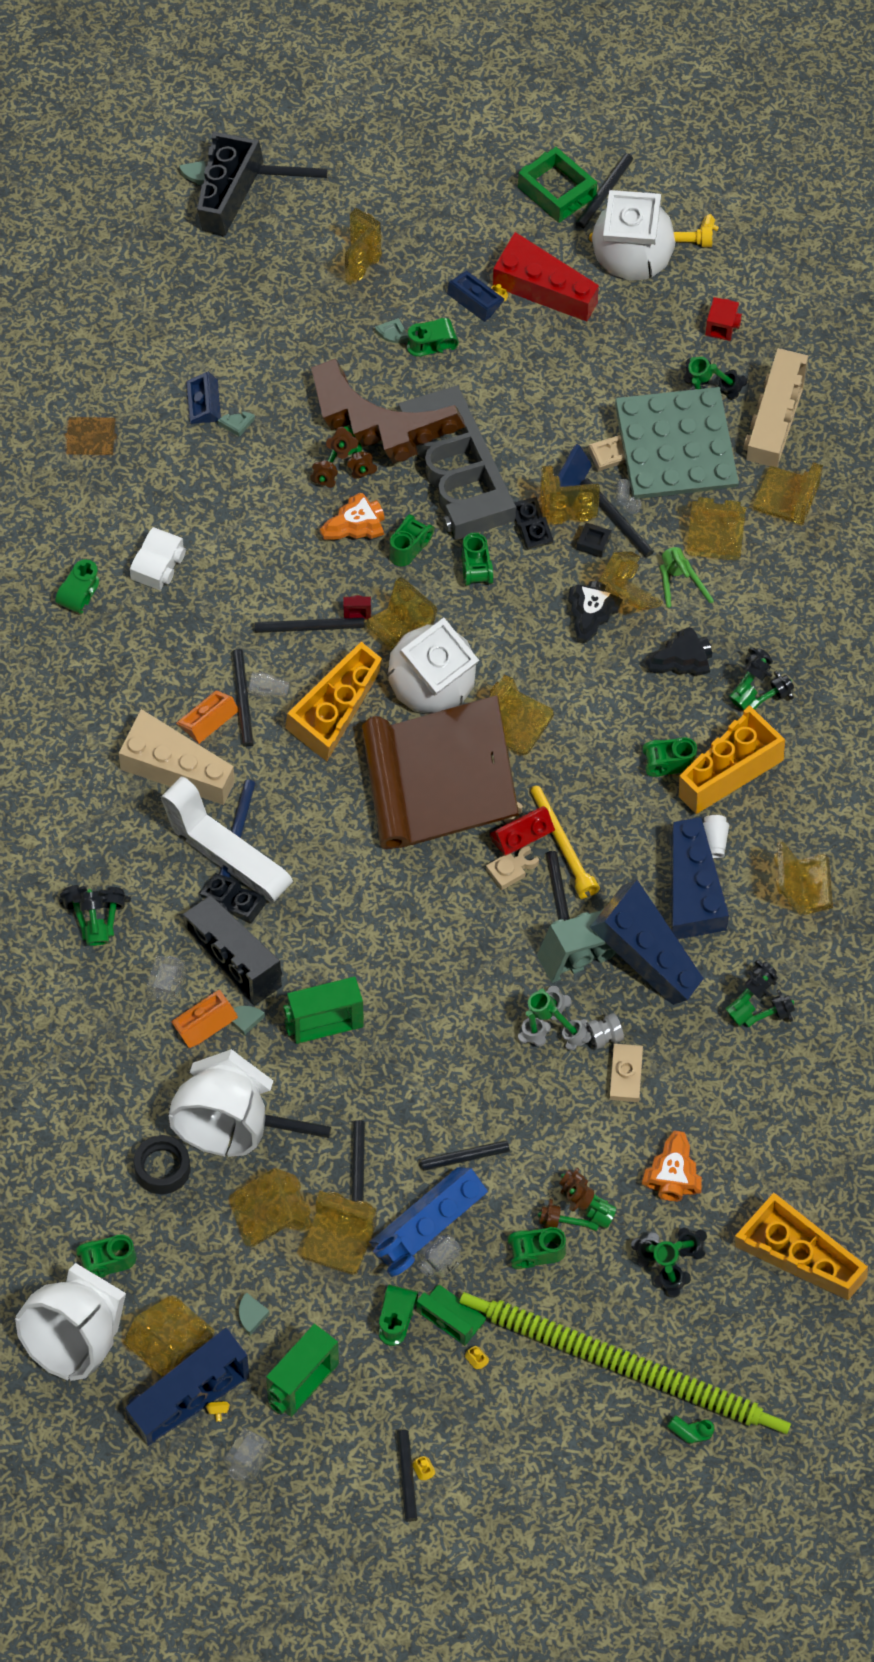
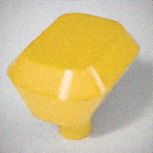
M712 214L705 216L700 229L702 227H712V230L718 231L719 227L714 225L715 218Z
M500 284L491 287L493 291L504 298V301L507 300L508 292L501 288Z
M478 1346L471 1347L465 1353V1358L475 1369H482L489 1362L487 1355Z
M227 1401L212 1402L206 1405L208 1413L215 1414L216 1422L222 1421L221 1413H228L230 1407Z
M421 1456L413 1461L412 1466L420 1480H428L435 1475V1469L428 1457Z

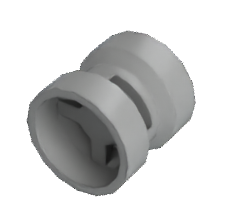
M615 1013L606 1015L603 1021L592 1020L586 1022L588 1032L592 1035L590 1041L595 1050L605 1047L609 1040L613 1043L624 1040L622 1026Z

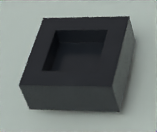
M586 522L577 542V550L602 557L611 538L612 530Z

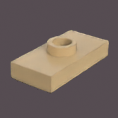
M621 435L589 444L588 451L598 471L626 463Z
M614 1044L610 1100L639 1102L643 1046Z

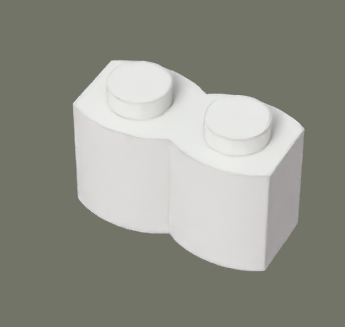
M153 527L130 567L131 580L158 590L162 589L164 583L169 584L174 575L173 568L176 562L181 563L185 556L186 548H183V538Z

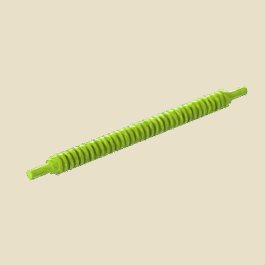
M463 1292L461 1296V1304L487 1314L486 1317L492 1319L491 1322L497 1324L500 1319L499 1326L504 1327L507 1322L506 1328L511 1330L513 1325H515L514 1332L519 1333L522 1328L521 1335L526 1336L529 1331L528 1337L533 1339L535 1334H537L536 1341L541 1342L544 1337L543 1343L548 1345L550 1340H552L551 1347L555 1348L557 1343H559L558 1349L561 1351L567 1346L566 1353L570 1354L572 1349H574L573 1355L578 1357L581 1352L580 1358L584 1360L589 1355L588 1361L592 1363L594 1358H596L595 1364L598 1366L604 1361L603 1368L607 1369L609 1364H611L610 1370L613 1372L619 1367L618 1374L622 1375L624 1370H626L625 1376L628 1378L634 1373L632 1379L637 1381L639 1376H641L640 1382L643 1384L649 1379L647 1385L652 1387L654 1382H656L655 1388L658 1390L664 1385L663 1392L667 1393L670 1387V1394L675 1396L676 1392L679 1391L678 1398L680 1399L683 1398L684 1394H686L685 1401L688 1402L694 1397L693 1404L695 1405L698 1404L699 1400H702L700 1407L705 1408L706 1404L709 1403L708 1410L712 1411L714 1406H717L715 1413L720 1414L721 1410L724 1409L723 1416L727 1417L729 1412H732L730 1419L735 1420L736 1416L739 1415L738 1422L743 1423L744 1418H747L745 1425L750 1426L753 1424L757 1426L759 1423L786 1435L789 1432L792 1423L763 1412L764 1409L758 1407L759 1403L754 1402L752 1407H750L751 1400L746 1399L745 1403L742 1404L743 1397L738 1396L735 1401L736 1394L731 1393L729 1398H727L728 1391L723 1390L720 1395L721 1388L716 1387L714 1392H712L713 1385L708 1384L705 1389L706 1382L701 1381L699 1386H697L698 1379L693 1378L690 1383L691 1376L686 1375L682 1380L683 1373L678 1372L675 1377L676 1370L670 1369L667 1374L668 1367L663 1366L660 1371L661 1364L655 1363L654 1367H652L653 1361L648 1360L645 1365L646 1358L640 1357L639 1361H637L638 1355L633 1354L630 1359L631 1352L625 1351L624 1355H622V1348H618L615 1353L616 1346L611 1345L607 1349V1342H603L600 1347L601 1340L596 1339L593 1344L594 1337L588 1336L585 1341L586 1334L581 1333L578 1338L579 1331L573 1330L570 1335L571 1328L566 1327L563 1332L564 1325L559 1324L555 1329L556 1322L551 1321L548 1326L549 1319L544 1318L541 1322L542 1316L536 1315L533 1320L534 1313L529 1312L526 1317L527 1310L522 1309L519 1313V1307L514 1306L512 1309V1304L509 1303L504 1308L505 1302L502 1300L499 1302L494 1300L488 1302L466 1292Z

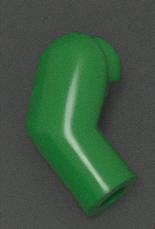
M677 1415L666 1426L688 1444L707 1441L715 1431V1426L710 1420L687 1424Z

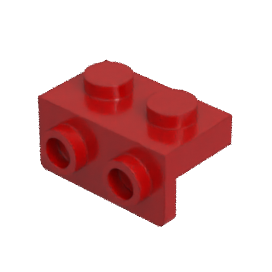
M542 806L489 834L494 845L506 856L555 831L548 809Z

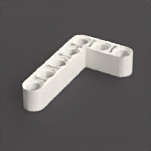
M180 777L161 796L171 827L178 836L183 835L187 838L186 842L220 867L225 865L231 875L256 893L264 895L266 900L272 903L275 902L292 884L291 876L282 867L207 815L199 791L188 779Z

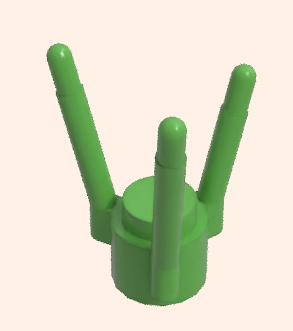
M673 547L667 549L662 554L664 564L659 567L663 576L666 607H671L669 573L673 576L683 574L686 578L690 576L708 602L713 603V598L692 569L688 559H685L681 548Z

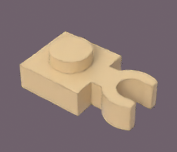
M527 846L522 848L515 858L510 853L487 864L486 871L499 888L503 890L525 877L523 869H534L537 867L539 858L526 860L524 857L531 853V848Z

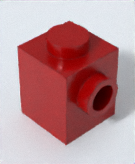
M714 297L707 318L705 336L731 341L734 328L739 329L742 320V314L738 313L739 302Z

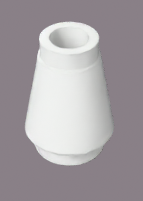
M722 815L706 816L703 825L712 857L723 858L725 856L729 823L726 822V817Z

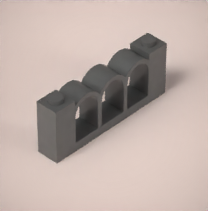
M458 385L398 403V412L413 413L435 411L455 405L464 419L465 428L460 429L462 435L416 446L418 456L425 459L427 480L438 488L439 506L446 513V516L442 518L446 532H452L455 540L463 538L470 533H479L514 522L516 518V506ZM468 451H471L476 463L448 471L440 470L434 466L435 462ZM483 479L489 489V492L460 500L454 499L447 494L448 491Z

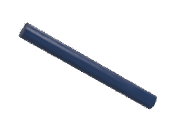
M245 780L231 829V832L239 838L242 836L256 784L252 780ZM223 865L219 874L230 878L231 874L228 872V868Z

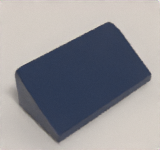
M467 270L449 281L447 295L484 322L504 302L502 296Z
M207 371L186 381L190 424L218 422L221 418L218 379Z
M578 444L574 445L554 482V498L569 504L573 502L581 487V482L585 479L592 466L585 452Z

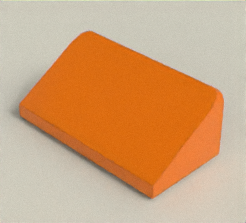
M215 691L176 724L200 744L239 712V709L233 697Z
M217 990L174 1019L172 1024L186 1045L191 1048L202 1043L233 1020H236L238 1015L223 993Z

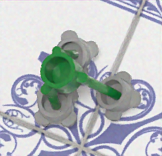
M551 986L548 988V991L541 988L529 997L528 1006L530 1009L526 1011L528 1019L523 1021L522 1032L518 1034V1040L521 1043L530 1042L536 1046H543L546 1043V1034L551 1030L550 1024L543 1020L550 1018L552 1020H559L564 1026L562 1036L567 1041L566 1048L568 1050H574L577 1046L589 1042L592 1035L588 1032L587 1020L568 1021L561 1014L566 1007L571 1005L572 1000L568 995L564 996L560 993L557 986Z

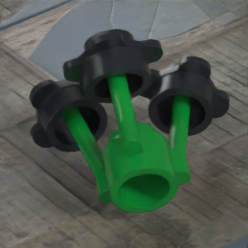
M692 357L686 360L687 367L683 378L685 382L693 383L694 387L690 390L707 388L701 385H706L712 374H716L720 377L718 385L720 391L727 393L729 398L735 399L739 396L742 387L747 384V378L744 375L739 376L734 369L723 373L716 364H711L705 357Z
M750 647L745 660L747 673L737 688L729 695V699L742 711L749 705L755 710L762 702L775 694L781 700L787 696L790 700L794 699L791 690L794 689L792 680L787 675L781 676L777 670L774 672L775 678L770 681L772 689L756 699L755 696L758 692L750 684L755 677L763 681L767 675L773 676L768 671L773 660L765 650Z
M72 885L60 893L61 899L59 904H64L65 909L68 910L74 908L82 930V939L86 940L87 946H97L110 943L109 937L114 936L115 911L124 909L125 902H130L131 897L126 896L124 890L119 887H108L107 891H92L91 889L87 890L86 886ZM109 908L107 925L103 919L96 918L95 909ZM85 910H89L90 915L87 925L82 913Z
M756 960L753 970L748 972L750 978L745 982L747 989L725 1010L739 1027L744 1023L751 1027L757 1021L775 1013L779 1020L788 1017L789 1021L792 1022L791 1012L795 1011L794 1001L790 999L789 995L783 997L780 989L776 990L778 996L771 999L773 1007L753 1016L752 1013L756 1009L749 999L753 995L759 999H762L765 995L771 997L773 994L770 992L769 987L772 984L775 986L778 979L777 972L772 965Z
M686 1227L681 1228L678 1231L679 1238L675 1244L669 1241L659 1242V1235L655 1232H649L647 1237L642 1239L635 1238L631 1242V1248L636 1251L638 1256L637 1263L640 1266L646 1267L649 1265V1262L654 1260L661 1266H664L660 1275L655 1277L654 1282L656 1287L665 1289L670 1297H678L682 1287L691 1281L690 1274L683 1272L676 1263L679 1257L694 1256L696 1259H702L706 1254L704 1241L707 1239V1233L702 1229L690 1231Z

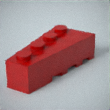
M514 232L493 268V286L500 284L501 288L505 289L508 293L587 322L598 304V284Z

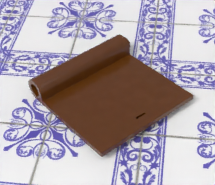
M497 695L393 725L380 716L370 717L363 723L362 732L380 846L383 849L407 847L519 816L499 697Z

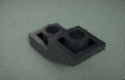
M537 497L514 502L516 506L515 521L526 548L532 549L553 543L554 540L547 519L542 515Z
M217 873L214 874L200 893L203 899L211 895L217 902H222L230 914L251 924L267 903L264 895L241 888L238 880Z

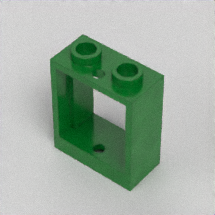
M557 147L549 152H544L536 161L524 166L518 172V188L558 223L592 201L597 194L598 182ZM554 166L577 184L576 187L558 199L535 180Z
M355 976L287 993L288 1005L283 1006L286 1017L284 1023L288 1036L294 1035L296 1044L364 1027L363 999Z
M315 1323L266 1376L268 1404L280 1415L285 1412L292 1417L339 1365L338 1341Z

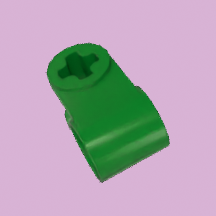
M448 318L416 323L408 329V338L410 340L407 343V351L412 356L421 357L438 352L443 353V350L456 349L459 344L451 320Z
M409 514L390 538V561L399 567L409 565L430 542L434 534V526L430 524L426 526L415 520V516Z
M470 533L463 539L461 554L465 586L473 582L493 584V565L489 556L487 540L482 534Z
M84 559L74 565L56 594V604L76 613H83L81 610L85 604H89L99 585L98 569L95 562Z
M688 737L653 740L645 743L642 747L648 764L645 768L646 773L652 777L683 773L697 759V745Z
M556 1227L532 1231H517L507 1237L508 1244L512 1247L513 1259L511 1260V1265L514 1269L556 1263L561 1261L566 1255L565 1234ZM551 1242H555L560 1245L558 1248L549 1249L546 1247V1245Z
M116 1235L99 1241L87 1242L76 1249V1254L81 1258L83 1268L100 1278L130 1269L137 1260L134 1244L126 1235ZM120 1250H128V1253L124 1256H115Z
M388 1285L379 1319V1337L384 1344L396 1346L404 1341L410 1319L413 1317L414 1304H417L418 1291Z

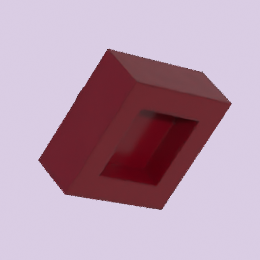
M354 595L343 597L344 618L364 617V620H371V596Z

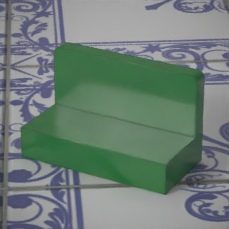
M437 1285L430 1295L424 1292L417 1300V1313L464 1346L467 1345L486 1321L485 1316L475 1309L461 1304L457 1296L441 1285Z

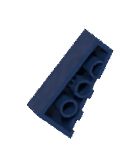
M698 817L673 822L671 836V930L677 939L727 931L729 914L702 818Z
M638 880L622 885L590 926L603 941L673 1005L688 1000L704 979Z
M227 1327L224 1328L143 1394L133 1397L125 1407L128 1420L147 1446H149L204 1409L208 1403L216 1401L250 1378L248 1355Z

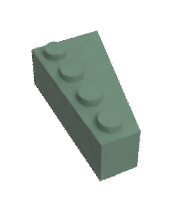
M603 909L590 914L587 912L582 913L576 918L566 921L562 919L557 920L549 926L537 957L551 983L561 980L560 974L571 970L573 974L583 971L584 966L595 959L602 963L617 954L590 928Z

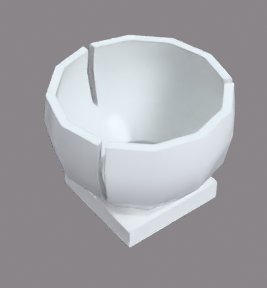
M609 190L607 208L601 212L594 226L592 241L597 261L610 275L629 281L649 279L648 261L651 277L667 267L676 242L671 219L660 207L661 194Z
M442 618L434 625L423 626L408 632L401 638L390 653L388 681L399 701L414 712L432 714L460 706L474 688L476 664L479 662V659L472 652L468 641L458 634L445 618Z
M232 1049L194 1062L190 1070L194 1077L180 1086L171 1102L169 1112L170 1128L184 1142L199 1150L225 1157L235 1126L227 1156L247 1155L258 1146L263 1136L265 1105L260 1094L271 1090L273 1080Z
M75 1263L68 1271L66 1282L44 1285L30 1295L15 1318L17 1336L29 1356L48 1373L65 1380L70 1379V1381L87 1378L97 1370L114 1344L113 1337L118 1332L126 1293Z

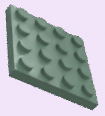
M720 387L615 399L614 403L633 499L738 487L739 481Z

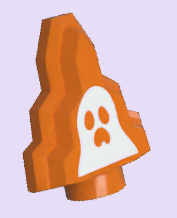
M358 493L349 498L348 504L339 509L337 516L327 520L320 528V534L323 539H341L346 536L356 539L367 536L373 539L382 536L384 531L380 522L385 520L384 512L377 500L369 502L363 493Z
M673 1131L665 1142L663 1153L654 1158L651 1168L645 1169L642 1185L658 1191V1196L662 1200L679 1202L683 1199V1195L701 1193L702 1177L696 1174V1163L689 1157L690 1145L685 1132Z

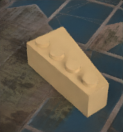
M777 348L771 372L767 374L764 383L765 392L760 394L757 405V409H759L758 415L754 414L750 426V429L753 430L752 435L747 434L743 450L747 451V461L775 468L778 467L804 388L808 355Z
M142 709L119 751L121 770L170 787L180 777H184L197 788L200 797L222 805L225 804L235 783L234 766Z

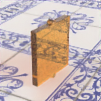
M69 417L68 433L65 434L67 438L66 453L113 455L114 439L117 438L115 433L116 419Z

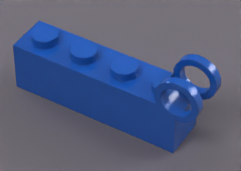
M457 1167L369 1241L374 1248L373 1253L377 1258L380 1257L389 1266L387 1272L390 1277L397 1276L408 1269L415 1261L413 1255L488 1192L472 1168Z

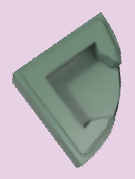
M204 161L179 165L180 173L185 179L195 182L197 185L204 184L206 167Z
M399 318L375 326V332L386 341L392 343H405L409 341L408 334Z
M248 412L230 416L226 414L218 420V425L240 437L255 420V415Z
M252 1006L234 1007L233 1009L238 1018L233 1020L231 1024L245 1036L265 1017V1013Z
M246 1293L240 1302L239 1317L244 1331L250 1336L270 1315V1311Z

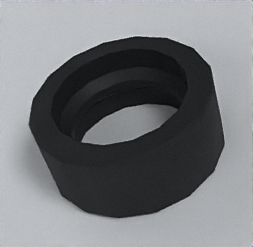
M167 1135L152 1136L143 1141L135 1151L133 1163L136 1179L141 1187L150 1193L160 1195L173 1193L182 1188L188 1180L191 1171L189 1153L184 1144L175 1137ZM156 1151H171L177 1156L180 1163L176 1174L163 1179L149 1176L144 1167L147 1157Z

